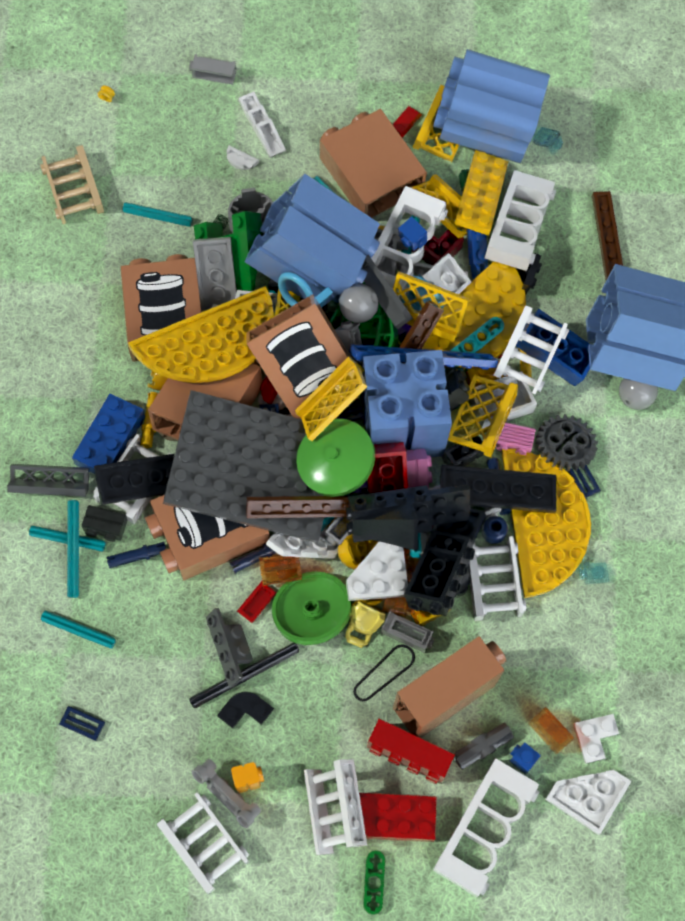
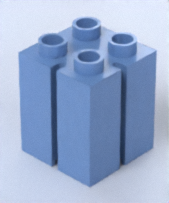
M304 174L289 187L288 191L286 190L271 204L260 228L264 235L258 234L245 259V263L277 283L281 274L285 272L295 273L306 281L315 297L329 287L333 293L324 305L331 300L339 303L340 295L345 289L353 284H362L365 280L367 271L361 267L366 256L369 255L372 258L379 247L380 242L374 237L380 223ZM286 280V288L302 299L306 298L304 291L297 283L292 280Z
M615 264L601 290L603 293H606V296L598 295L586 318L587 341L593 343L588 345L590 370L676 391L683 378H685V282Z
M442 350L406 353L405 363L400 362L399 354L363 356L362 367L364 371L362 375L367 384V388L360 394L362 411L365 416L363 422L365 431L372 439L373 444L404 442L405 449L414 451L415 449L424 448L427 455L442 457L452 425L448 390H445L446 376Z

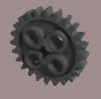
M557 414L555 419L550 417L548 421L545 420L543 425H540L535 444L539 445L537 451H542L540 457H547L546 463L553 462L552 467L559 465V470H562L563 466L566 467L568 472L571 467L575 471H577L578 467L583 469L586 464L589 465L591 460L594 459L598 449L596 447L598 441L594 440L596 434H591L593 428L587 429L588 423L581 424V418L575 421L574 415L568 419L566 414H564L563 418ZM574 433H577L576 435H574V436L572 437V440L569 441L570 438H571V436H572ZM562 444H565L559 452H556L561 448Z

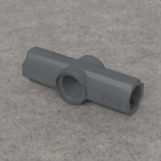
M504 722L488 733H483L474 738L470 744L454 753V760L457 765L463 770L479 759L482 760L490 753H494L498 747L514 738L511 729Z

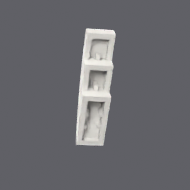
M255 92L239 97L238 101L269 158L286 151L271 118L269 119Z

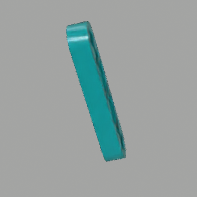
M499 317L491 318L450 351L468 352L465 350L464 344L469 343L473 347V351L469 353H476L504 329L503 320ZM497 324L498 327L490 332L489 329L492 325ZM477 334H485L486 341H480Z

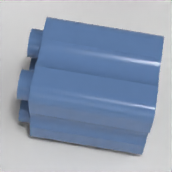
M467 49L464 59L454 56L433 127L442 129L441 140L521 163L538 124L550 74Z

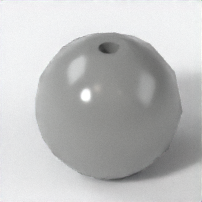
M353 284L340 295V311L349 321L354 323L366 322L378 310V297L371 287L365 284Z
M625 378L622 379L619 386L620 399L627 407L634 410L646 409L655 402L658 395L657 386Z

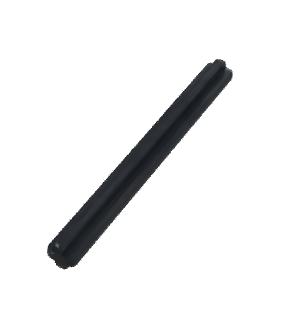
M293 642L241 670L243 679L236 686L299 653L297 644ZM224 679L190 697L189 701L193 708H197L232 688H229L227 680Z

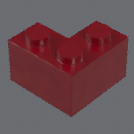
M449 229L439 239L433 236L424 245L422 260L429 265H434L448 253L454 258L462 249L464 237H456Z

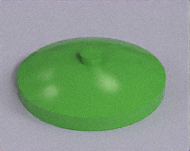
M334 419L313 441L309 440L307 435H305L297 452V468L304 483L314 492L328 497L344 496L357 490L368 479L375 463V448L372 439L360 425L346 419Z
M306 572L291 578L278 590L272 604V617L278 631L289 641L301 645H316L332 639L343 630L351 615L352 602L348 601L347 587L337 577L325 572Z

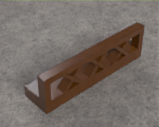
M426 301L399 348L422 349L444 310L433 301Z

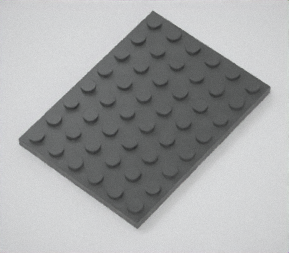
M191 390L163 504L318 543L324 517L246 518L247 497L323 496L310 489L298 472L297 452L301 441L306 435L302 420Z

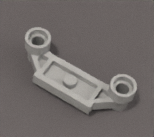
M207 759L202 765L195 767L191 772L194 779L201 784L206 782L207 788L236 816L241 826L248 828L254 823V819L261 813L260 807L255 803L251 805L245 803L243 797L239 793L234 792L224 778H220L216 774L215 769L217 767L211 759Z

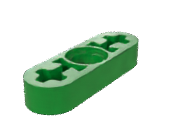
M372 851L366 858L363 907L370 915L378 914L383 907L385 857L380 851ZM374 855H378V859L382 860V863L377 865V871L382 870L381 874L376 872L368 873L369 869L373 870V863L370 862V859ZM373 876L380 879L379 888H370L368 885L369 878ZM367 891L372 893L380 892V896H375V902L379 903V907H376L375 911H371V908L367 906V902H371L372 895L367 896Z

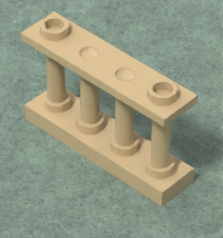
M83 145L76 147L78 154L72 158L47 164L45 156L41 157L43 164H40L43 175L47 174L57 205L54 211L57 219L62 220V224H66L65 215L89 208L96 209L97 214L104 213ZM81 164L82 166L79 172L52 179L50 171L70 165ZM81 178L87 181L82 187L58 194L54 187ZM85 193L92 196L87 202L66 208H61L59 202L60 200Z

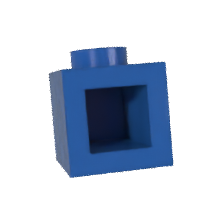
M410 217L398 228V236L405 247H410L414 251L426 244L427 231L413 217Z
M524 742L521 747L517 744L510 754L513 757L509 762L526 775L541 755Z

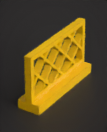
M440 85L412 148L417 150L421 148L452 162L459 145L456 144L454 147V143L451 142L440 145L438 137H440L441 133L435 134L433 130L445 87ZM434 139L436 146H428L426 141ZM449 146L452 150L451 156L444 153L442 148Z
M435 174L432 175L429 181L411 187L446 202V209L448 210L446 217L448 218L440 222L458 238L467 235V228L454 224L462 196Z
M398 272L393 290L397 296L401 294L405 301L403 303L413 317L406 324L412 326L420 311L414 310L411 304L419 302L423 308L425 304L423 299L430 297L439 307L448 304L452 311L441 315L431 334L454 342L459 334L470 299L405 273ZM400 279L406 280L410 287L402 289L399 283ZM424 287L428 294L420 296L416 288ZM410 290L416 296V299L409 301L405 292ZM437 293L442 294L445 301L438 303L434 295ZM455 300L463 303V306L456 310L452 302ZM454 315L457 320L456 326L450 324L447 317Z
M349 356L295 410L296 415L302 419L307 438L311 441L367 388L362 375L363 367Z
M474 375L469 386V400L476 397L480 404L473 407L469 406L468 401L461 404L451 427L448 441L482 451L485 456L492 457L517 397L518 384L510 382V385H506ZM476 382L482 383L486 388L477 392L475 384ZM497 388L504 390L503 394L497 397L492 392V390ZM489 392L492 399L482 402L480 395ZM495 403L497 409L488 413L485 406ZM482 408L485 415L476 418L473 411ZM470 413L473 420L463 423L462 415ZM488 418L490 426L482 429L478 422ZM476 424L478 431L469 434L466 427ZM462 428L466 436L461 438L453 436L455 431ZM481 434L484 439L482 445L474 443L472 438Z

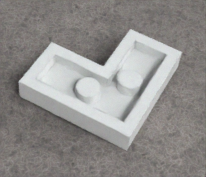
M614 714L574 723L585 764L606 759L600 739L619 734Z

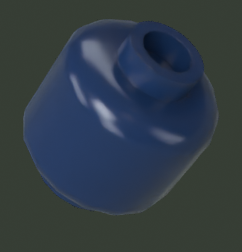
M499 516L487 518L482 526V536L491 544L502 542L508 532L506 521Z

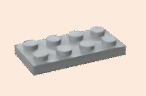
M231 237L193 240L201 310L204 312L211 309L213 304L221 305L236 297L237 287Z

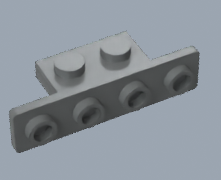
M214 608L206 617L207 625L210 629L229 688H234L243 679L238 664H249L253 657L241 624L225 625L220 609Z

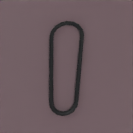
M403 644L392 648L355 685L353 690L355 698L362 702L371 699L409 669L415 660L412 648ZM400 647L410 650L412 661L407 667L369 697L362 699L357 696V687L394 650Z

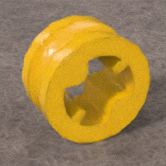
M103 85L97 95L101 100L111 102L115 92L112 88Z

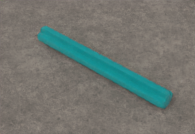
M69 500L67 506V596L69 598L79 597V501Z

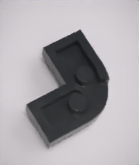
M240 692L230 698L217 714V717L233 729L246 713L262 726L274 708L254 693Z

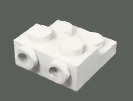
M449 253L437 261L423 275V278L431 284L456 294H460L471 283L467 274L463 272Z

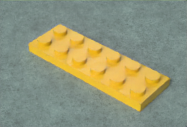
M475 150L454 224L489 236L509 161Z

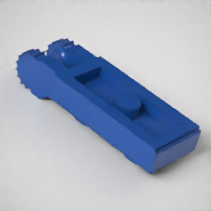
M467 229L469 265L472 278L475 279L480 272L482 273L489 266L487 264L488 259H485L487 238L485 234Z

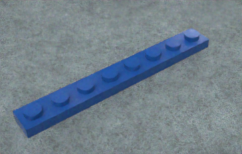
M350 344L349 352L358 361L363 362V356L399 354L401 363L405 362L406 353L436 351ZM442 351L444 365L447 367L459 365L464 368H472L474 366L488 370L489 367L497 368L498 360L491 354Z

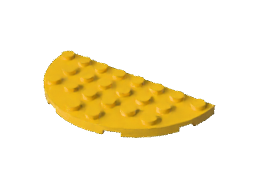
M495 261L490 264L459 294L470 300L455 341L452 342L430 334L422 349L450 351L493 317H499L504 322V329L476 353L491 354L495 358L503 354L526 306L525 290L522 289L523 283L516 268ZM455 300L452 302L456 310L463 306V303ZM448 304L443 307L444 315L452 312ZM454 315L447 317L448 322L456 326L457 320ZM492 325L489 331L491 332L493 329L497 328L498 325ZM477 334L480 341H486L485 334ZM464 344V348L466 351H473V347L471 344Z
M265 286L128 342V347L135 357L147 368L172 380L205 383L225 379L241 372L256 360L247 345L246 333L274 317L272 299Z
M502 449L504 470L556 475L557 511L555 513L511 509L514 538L518 544L517 557L524 598L535 597L561 585L575 572L587 551L591 535L590 512L583 492L580 491L573 477L565 469L559 470V465L552 467L553 462L546 463L547 457H540V454L536 455L527 452L525 456L520 455L518 452L515 453L516 449Z

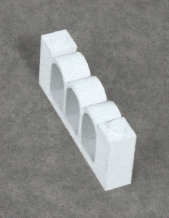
M514 170L488 244L485 259L527 271L529 264L533 265L536 256L533 250L542 226L543 217L549 201L554 200L557 191L553 189L555 182ZM513 197L536 203L539 206H532L526 203L513 200ZM509 214L529 220L534 224H527L506 217ZM503 232L523 238L528 242H520L500 235Z
M405 186L378 240L380 242L379 247L371 259L378 267L382 257H388L408 267L406 274L413 276V264L418 263L422 259L424 246L413 254H405L388 247L393 235H398V228L401 226L399 223L404 213L406 212L421 218L430 224V227L426 230L428 241L434 235L435 225H439L441 220H445L448 210H446V202ZM380 270L393 289L396 276ZM400 279L399 283L402 289H406L408 282ZM401 294L398 295L399 299L402 300Z
M495 758L433 871L476 898L480 894L484 895L489 887L487 883L489 877L485 874L489 873L497 862V852L495 849L503 847L510 840V824L517 821L524 814L525 804L527 805L530 801L534 802L540 792L537 790L539 784ZM491 784L517 800L519 810L516 816L507 818L481 803ZM477 809L502 824L505 836L500 843H490L467 829ZM462 835L467 836L488 850L491 861L486 869H475L452 855Z

